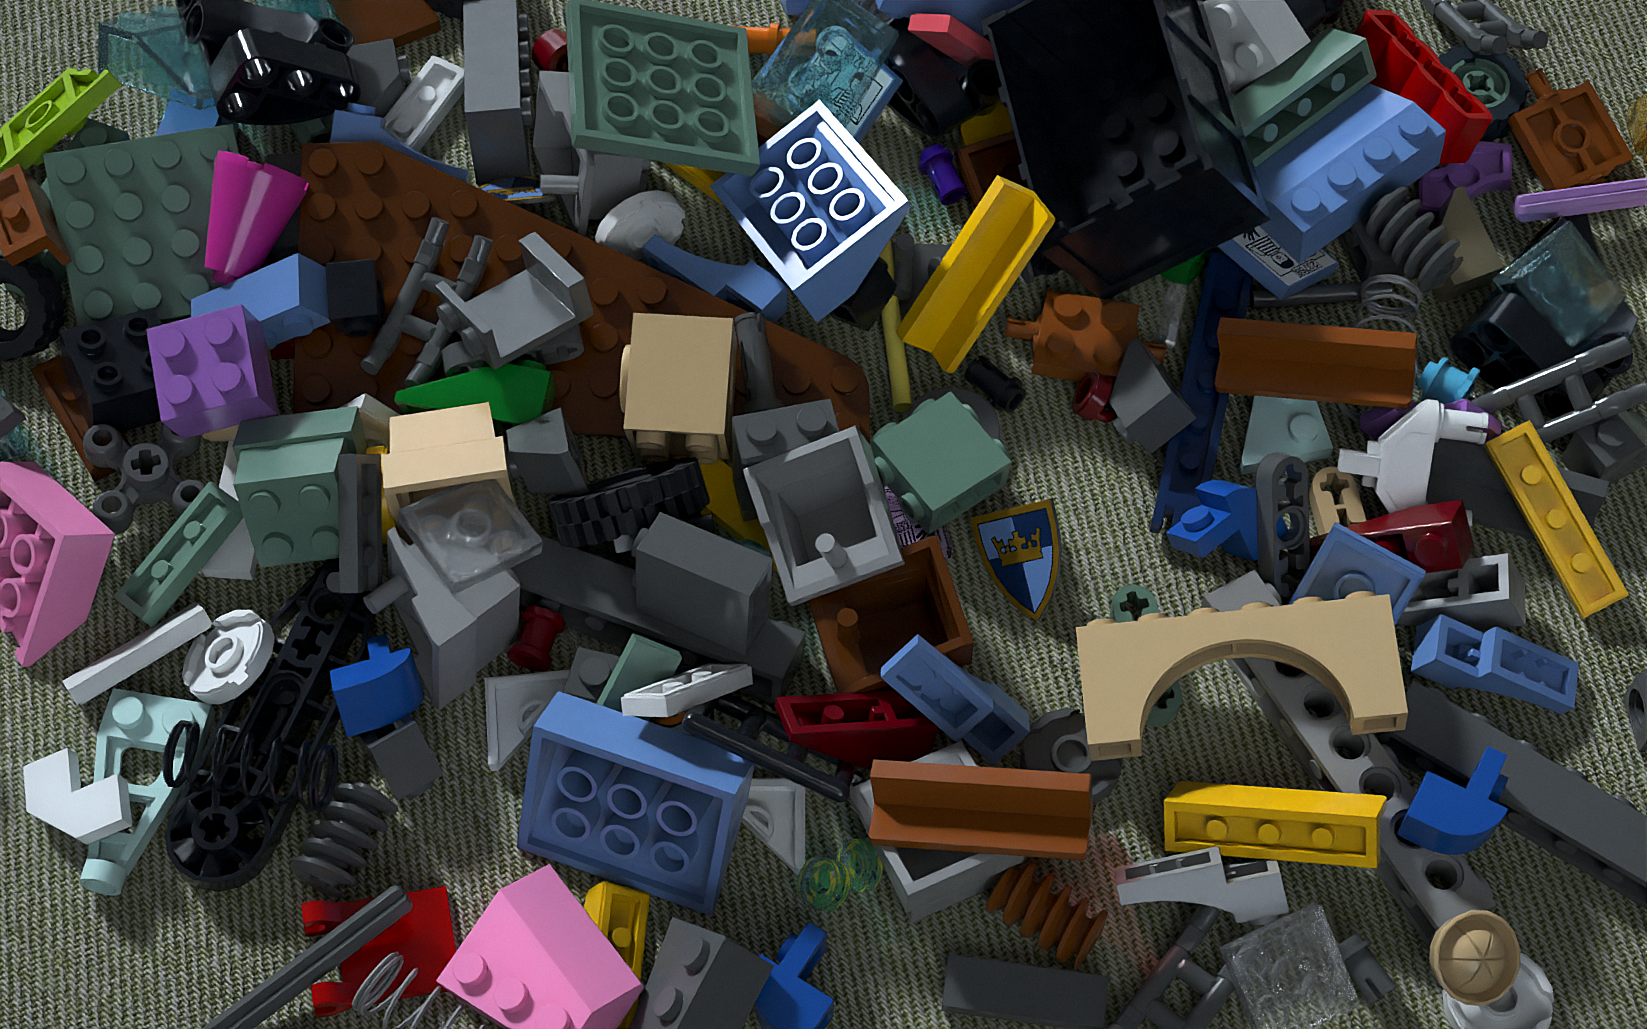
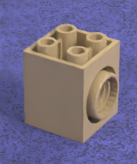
M633 313L631 345H625L620 371L621 411L625 413L624 431L633 454H640L641 459L651 462H665L669 460V456L696 457L699 464L702 465L717 464L718 458L730 459L738 343L733 318Z

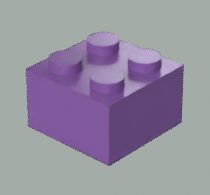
M242 304L146 329L161 422L182 439L239 425L242 420L278 415L262 323Z

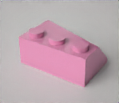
M550 864L499 889L436 980L459 1001L502 1029H617L644 989L641 981L611 942L604 936L588 912L574 897Z

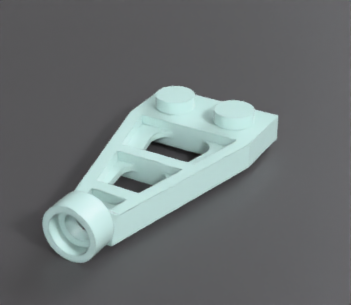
M113 688L97 733L94 783L114 774L121 776L122 756L130 747L164 753L169 734L180 720L191 721L192 724L197 722L200 727V739L190 770L191 775L203 753L215 716L212 704ZM185 728L179 737L173 760L174 780L180 771L184 758ZM161 771L156 781L149 786L128 783L130 801L146 804L139 823L130 834L116 832L89 844L88 856L79 884L90 891L103 895L115 896L121 894L126 876H129L187 782V779L179 788L168 787L163 778V771Z

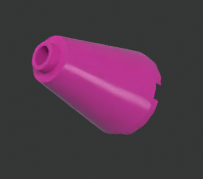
M219 150L214 162L204 268L213 271L212 281L225 285L260 269L306 195L309 183L305 179L267 163L261 165L248 161L249 157Z

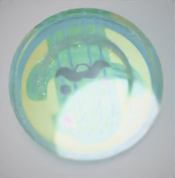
M869 838L848 839L840 845L835 862L842 865L847 872L849 879L848 891L864 892L874 890L881 881L883 864L874 846L870 844Z
M816 856L808 860L801 868L797 878L799 898L807 907L825 912L833 911L845 902L850 892L851 878L847 867L841 861L826 856Z

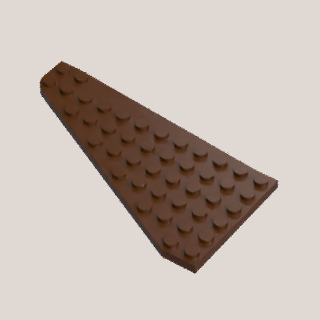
M302 143L301 178L305 179L309 185L307 193L300 203L298 253L326 267L327 263L374 259L383 273L386 320L414 265V259L422 239L425 238L432 217L440 218L450 223L440 259L433 273L457 283L458 281L457 277L462 269L465 258L468 257L475 235H481L493 240L486 261V269L471 299L526 270L518 240L533 232H536L585 278L594 315L579 323L584 352L574 359L545 365L546 371H551L557 385L551 411L561 407L575 435L627 439L624 431L625 413L621 411L620 371L625 345H631L633 313L733 318V322L737 316L750 313L381 143ZM423 290L411 315L436 325L439 320L436 308L441 305L439 296ZM765 319L777 399H780L785 407L831 399L839 431L856 426L870 444L869 385L860 367L850 358ZM330 322L313 329L308 335L296 336L293 414L337 409L366 393L401 416L406 415L401 412L394 401L396 391L407 389L404 381L415 366V361L422 352L425 343L428 342L402 332L399 344L391 357L386 359L376 375H371L361 368L360 363L372 347V342L380 329L373 330V334L370 336L353 338L345 336L344 333H338ZM735 323L738 357L733 417L742 415L743 406L747 403ZM457 331L454 332L448 345L462 341L461 335ZM443 360L434 376L430 377L427 383L447 378L445 376Z

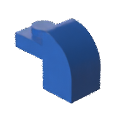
M1224 480L1207 481L1194 488L1202 505L1185 512L1181 517V521L1166 532L1173 549L1204 558L1220 545L1225 553L1253 562L1257 560L1256 489ZM1282 516L1276 525V533L1279 538H1282L1288 532Z
M386 634L366 639L370 659L330 670L333 694L347 737L378 729L404 718L413 712L424 698V691L411 648L403 650L399 648L391 651Z
M1487 746L1475 766L1466 789L1427 771L1396 835L1425 849L1446 855L1464 854L1481 847L1493 835L1508 808L1497 804L1509 778L1500 774L1507 755Z
M809 921L800 935L792 932L787 937L776 958L780 962L779 965L762 954L759 956L774 966L753 1005L756 1018L762 1029H826L834 1017V999L806 983V980L827 950V932Z

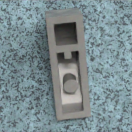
M1508 553L1469 558L1463 569L1425 573L1423 580L1396 625L1419 626L1440 614L1478 631L1489 630L1494 627L1506 628L1526 625L1525 580Z

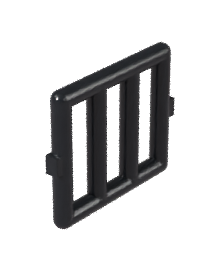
M730 693L683 711L686 714L682 719V727L686 732L835 802L842 803L848 800L852 787L858 785L862 779L863 773L858 771L859 766L790 742L779 716ZM713 709L741 721L742 723L738 731L709 719L708 717ZM763 731L788 743L789 747L786 754L756 741L760 732ZM808 753L837 766L834 777L805 764Z

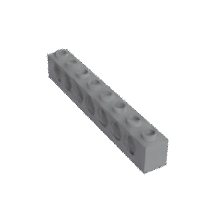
M1254 569L1205 595L1201 608H1216L1220 612L1241 610L1244 605L1254 602H1266L1272 606H1282V601L1276 589L1270 583H1264ZM1264 658L1226 659L1318 791L1365 794V789H1375L1387 797V808L1380 820V863L1377 868L1373 869L1429 949L1436 931L1446 921L1470 910L1492 912L1496 903L1493 901V893L1488 882L1481 874L1473 873L1461 854H1440L1419 845L1409 846L1403 844L1397 839L1394 832L1399 830L1418 788L1416 786L1411 787L1400 772L1398 759L1390 747L1386 744H1380L1373 733L1352 735L1349 721L1339 701L1320 681L1303 670L1286 663ZM1287 666L1293 669L1297 676H1285L1276 667ZM1305 707H1318L1327 717H1314L1306 711ZM1334 748H1347L1354 753L1356 759H1344L1336 753ZM1434 874L1441 877L1446 882L1448 889L1440 890L1433 887L1427 881L1426 875Z

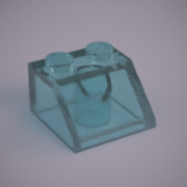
M1571 221L1565 222L1492 279L1502 293L1506 291L1507 293L1517 294L1527 300L1542 316L1546 314L1552 320L1550 325L1572 348L1603 325L1626 298V294Z

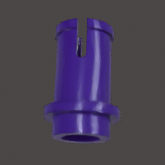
M941 144L926 148L919 156L921 161L919 169L922 174L928 175L941 204L951 205L965 197L967 188L962 183L952 164V152L949 149H945Z

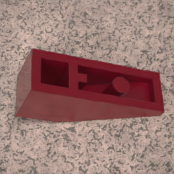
M896 690L777 697L775 702L776 709L790 742L871 770L873 760L911 762L929 755L938 730V726Z

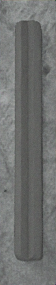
M397 885L391 886L202 1029H254L411 911L413 905L410 898L401 887Z

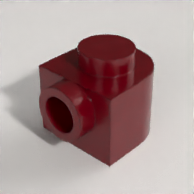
M558 29L546 31L534 43L532 60L540 71L569 72L567 34L564 31Z

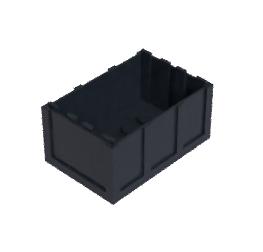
M1025 0L1009 10H1003L998 14L994 13L980 21L983 34L991 43L1002 85L998 88L1001 103L1008 108L1022 164L1018 165L1021 179L1028 185L1030 190L1037 194L1055 217L1053 226L1039 245L1040 251L1045 257L1096 296L1102 299H1109L1271 220L1202 0Z

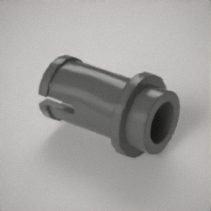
M1356 933L1336 946L1331 952L1337 959L1334 962L1337 968L1343 966L1367 999L1366 1002L1371 1006L1384 998L1385 994L1391 993L1398 985L1395 981H1392L1368 948L1372 944L1370 940L1366 939L1363 941L1360 935Z

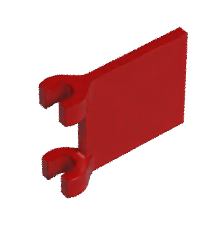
M446 886L405 892L412 902V910L340 963L342 982L330 981L311 985L315 1018L337 1015L353 1008L352 1001L365 979L385 957L394 952H399V956L403 955L404 963L391 985L374 1004L384 1002L393 994L414 968H418L419 972L405 988L398 1000L430 995L437 986H441L436 980L456 953ZM376 897L347 902L317 900L302 903L301 908L306 937L330 933ZM383 976L379 979V981L375 984V986L380 982V980L383 978ZM441 986L442 990L440 991V993L449 992L443 986Z

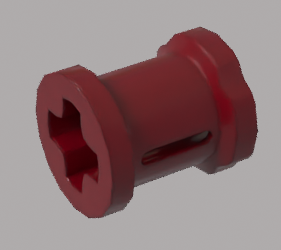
M527 606L521 614L524 623L516 644L509 646L507 657L523 668L545 672L550 669L552 663L549 654L556 636L564 632L566 623L563 617L549 609Z

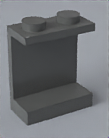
M536 232L518 240L526 270L466 303L444 280L435 285L441 305L436 310L444 327L450 333L457 331L461 335L462 341L473 357L480 355L494 370L594 315L585 278Z
M831 399L732 417L733 484L743 522L759 519L743 469L840 432Z

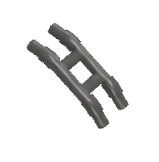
M1421 0L1432 17L1442 21L1466 42V46L1476 54L1501 55L1506 52L1508 43L1516 49L1524 50L1532 48L1542 49L1548 43L1546 32L1526 28L1523 24H1518L1491 0H1463L1464 3L1450 5L1449 0ZM1483 18L1487 22L1472 24L1469 20Z
M432 217L425 238L422 239L414 259V265L385 324H382L372 342V347L361 361V368L368 374L376 375L386 359H389L395 351L402 337V332L428 342L425 343L422 352L416 359L415 366L405 379L404 385L406 388H411L427 383L439 368L443 360L442 350L448 346L454 332L450 333L444 327L440 318L435 325L415 317L411 313L422 291L426 290L438 295L435 285L443 280L465 303L469 301L483 277L493 240L481 235H475L468 257L465 258L462 269L457 277L458 281L457 283L433 273L440 259L450 223L440 218Z
M1622 336L1484 394L1470 402L1488 414L1516 403L1523 421H1531L1543 444L1646 402L1647 383L1643 381L1595 402L1592 401L1581 375L1631 355V344L1625 336ZM1562 383L1574 410L1546 422L1534 395Z
M1200 904L1194 915L1173 941L1171 947L1108 1029H1138L1144 1018L1150 1020L1160 1029H1206L1249 971L1266 943L1248 931L1234 953H1232L1217 974V977H1213L1189 960L1221 914V911L1216 907ZM1175 977H1178L1203 995L1186 1019L1158 1000Z

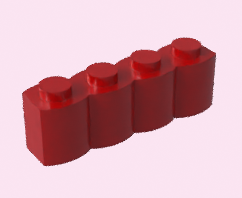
M1367 9L1354 35L1367 39L1377 77L1370 84L1415 102L1446 130L1440 159L1441 165L1466 163L1493 120L1492 114L1478 98L1466 91L1463 82L1450 69L1440 63L1435 52L1423 41L1415 37L1411 27L1401 17L1390 10Z

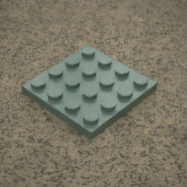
M592 0L568 1L566 7V30L573 148L755 177L760 166L746 28Z
M233 124L43 154L57 228L72 259V262L66 264L65 267L77 326L154 307L161 324L191 317V299L223 286V284L211 280L213 271L204 268L214 162L219 150L239 154Z

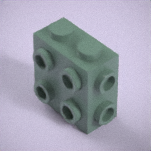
M951 391L936 401L933 398L924 401L914 410L910 417L900 423L891 422L883 426L874 435L871 445L883 486H888L898 498L899 506L906 518L912 523L918 522L928 535L1005 487L1012 462L1003 443L998 439H992L981 427L975 411L968 404H962Z

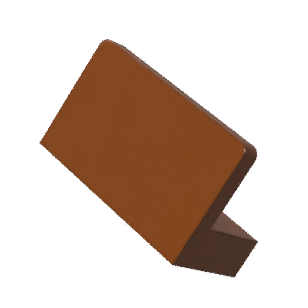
M20 164L1 172L0 250L3 257L12 266H15L48 249L63 266L72 262L69 251L58 231L56 218L45 191Z

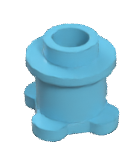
M1443 357L1438 364L1430 361L1417 384L1418 387L1424 389L1421 399L1427 400L1431 398L1438 400L1442 404L1452 403L1464 398L1468 400L1477 385V378L1481 370L1473 367L1469 374L1449 365V359Z

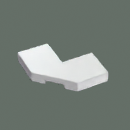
M69 748L23 766L26 811L47 824L54 826L86 845L132 826L128 781L119 774H114L81 788L78 754Z

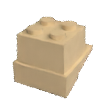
M489 402L390 417V454L381 455L383 488L399 535L409 546L452 520L466 533L472 532L478 537L521 530L503 436L496 437Z

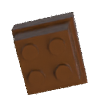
M937 535L900 548L905 561L904 565L808 600L837 693L895 690L881 678V667L917 634L962 668V666L972 664L974 641Z

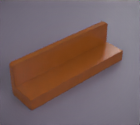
M1220 317L1217 330L1220 358L1214 382L1216 392L1408 409L1411 406L1418 364L1417 333Z
M873 760L870 781L874 808L868 833L871 845L1068 860H1085L1087 858L1093 814L1091 774Z

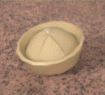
M1470 910L1446 921L1436 931L1430 944L1429 962L1435 978L1451 998L1465 1005L1484 1006L1500 999L1513 986L1520 969L1521 949L1514 930L1504 918L1490 911Z

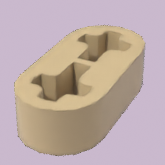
M1329 466L1315 474L1308 493L1319 535L1329 533L1334 523H1339V520H1342L1344 527L1367 521L1356 482L1350 473L1340 472L1337 467ZM1325 485H1332L1334 491H1341L1337 505L1334 503L1331 492L1324 491Z

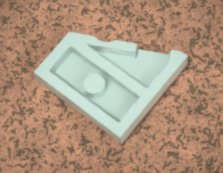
M1253 396L1252 409L1239 466L1241 475L1257 472L1261 461L1271 453H1282L1298 457L1304 463L1330 458L1333 446L1317 401Z

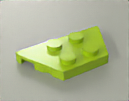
M77 68L66 69L1 127L0 173L17 164H20L25 170L32 164L34 166L42 164L44 162L43 154L52 153L54 145L66 134L72 136L80 131L86 124L88 115L114 93L122 83L109 70H103L98 75L93 69H83L81 71Z

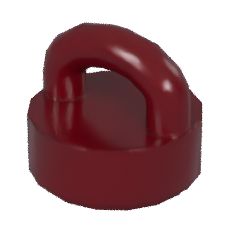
M1098 371L1088 373L1082 379L1072 400L1073 413L1086 420L1092 421L1096 419L1103 423H1109L1116 419L1117 414L1110 402L1106 411L1103 410L1114 386L1112 379Z

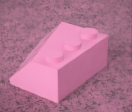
M0 462V629L2 632H12L19 645L14 654L21 667H28L87 620L107 557L112 548L115 533L35 462Z

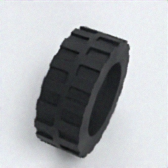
M2 254L0 255V284L7 283L18 287L24 293L29 307L28 318L22 327L17 330H7L0 327V361L20 359L46 350L51 342L56 341L59 336L60 327L64 326L65 318L63 314L64 309H66V303L62 298V287L54 279V273L49 268H45L41 261L34 257L12 266Z

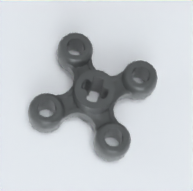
M98 424L88 429L83 439V449L87 460L99 468H113L121 475V482L114 490L102 492L96 497L92 513L112 530L115 535L124 533L129 529L133 522L134 511L140 503L155 504L163 500L172 507L174 515L179 518L191 504L189 502L198 496L205 485L197 480L185 481L174 474L173 467L180 458L189 457L198 450L201 435L182 439L163 424L161 436L156 444L141 443L130 447L123 441L120 432L111 425ZM144 473H153L150 475H142Z

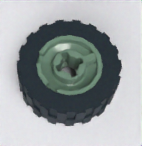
M1466 44L1463 47L1455 46L1450 48L1447 53L1439 55L1440 63L1450 69L1463 82L1466 91L1478 98L1492 114L1493 120L1480 141L1493 142L1495 139L1499 138L1501 140L1506 137L1508 131L1511 130L1507 121L1513 114L1523 110L1529 91V84L1525 81L1526 74L1524 70L1519 68V63L1514 58H1509L1506 53L1501 55L1476 54Z

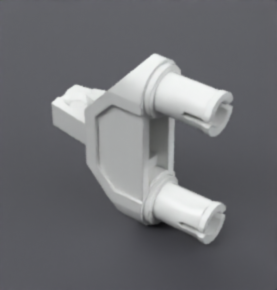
M1424 400L1378 438V442L1368 441L1367 451L1340 448L1337 469L1340 472L1363 475L1361 485L1374 489L1389 514L1414 506L1428 505L1425 499L1434 444L1440 438L1483 445L1487 433L1483 432L1482 429L1467 428V426L1488 429V413L1444 409V405L1439 403L1438 400ZM1465 510L1469 526H1472V510Z

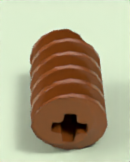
M1033 861L1021 870H1018L1015 866L1010 867L992 892L985 910L994 914L1005 906L1002 918L1003 923L1008 926H1012L1023 918L1020 935L1025 938H1030L1041 930L1038 947L1046 951L1059 942L1056 960L1064 963L1074 955H1077L1074 964L1075 971L1083 963L1101 936L1108 912L1103 909L1091 919L1088 918L1086 915L1090 900L1085 897L1073 907L1069 905L1072 888L1067 885L1056 894H1053L1051 888L1054 875L1051 873L1038 882L1034 881L1033 877L1037 864Z

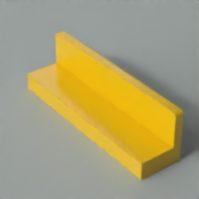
M999 175L996 176L895 331L902 342L932 353L942 370L947 373L953 374L1055 222L1053 214L1034 191Z
M1179 781L1164 800L1165 851L1187 853L1218 846L1221 856L1377 868L1380 863V820L1387 808V797L1383 795Z

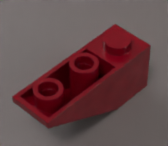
M1463 499L1414 506L1346 527L1426 570V573L1463 569L1474 547ZM1328 533L1310 538V564Z

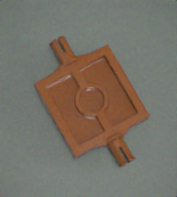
M1538 68L1525 76V80H1527L1538 100L1531 107L1513 114L1507 123L1546 191L1607 183L1605 177L1610 172L1626 166L1634 159L1590 81L1571 89L1554 90L1542 68Z
M1047 289L1044 308L1038 316L1036 323L1008 317L1005 337L1033 341L1034 359L1031 374L1081 382L1088 373L1098 371L1111 378L1114 385L1129 343L1136 337L1139 338L1137 320L1140 305ZM1140 340L1164 364L1167 344Z

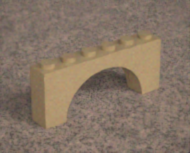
M1359 591L1347 595L1345 599L1324 601L1320 597H1304L1294 601L1291 605L1272 606L1266 602H1254L1244 605L1241 610L1220 612L1216 608H1200L1193 610L1187 616L1168 617L1162 613H1150L1139 617L1138 621L1117 623L1113 619L1103 618L1090 621L1086 626L1076 627L1090 761L1142 756V739L1146 721L1162 694L1173 683L1191 671L1213 662L1232 658L1251 657L1276 660L1310 674L1320 681L1339 701L1349 721L1352 735L1405 730L1408 708L1389 594L1376 596L1371 591Z

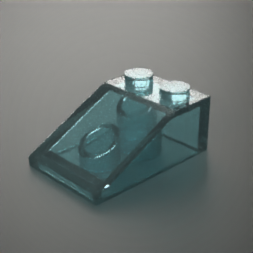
M812 0L752 80L754 110L783 129L820 100L839 123L847 129L899 36L898 31L852 0Z
M153 6L150 13L123 12L118 14V19L98 24V75L103 70H109L123 85L199 110L215 106L199 46L187 42L177 8Z

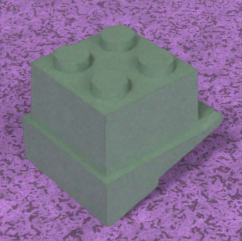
M358 406L242 420L232 445L238 462L233 486L260 568L339 558L338 454H366L367 450Z

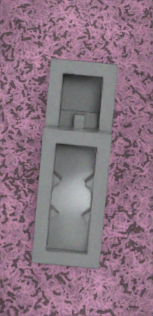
M1216 846L1114 868L1116 887L1121 905L1153 901L1197 903L1234 913L1236 923L1247 921L1250 925L1267 924L1275 921L1280 914L1289 913L1277 860L1253 859L1223 866L1219 847Z

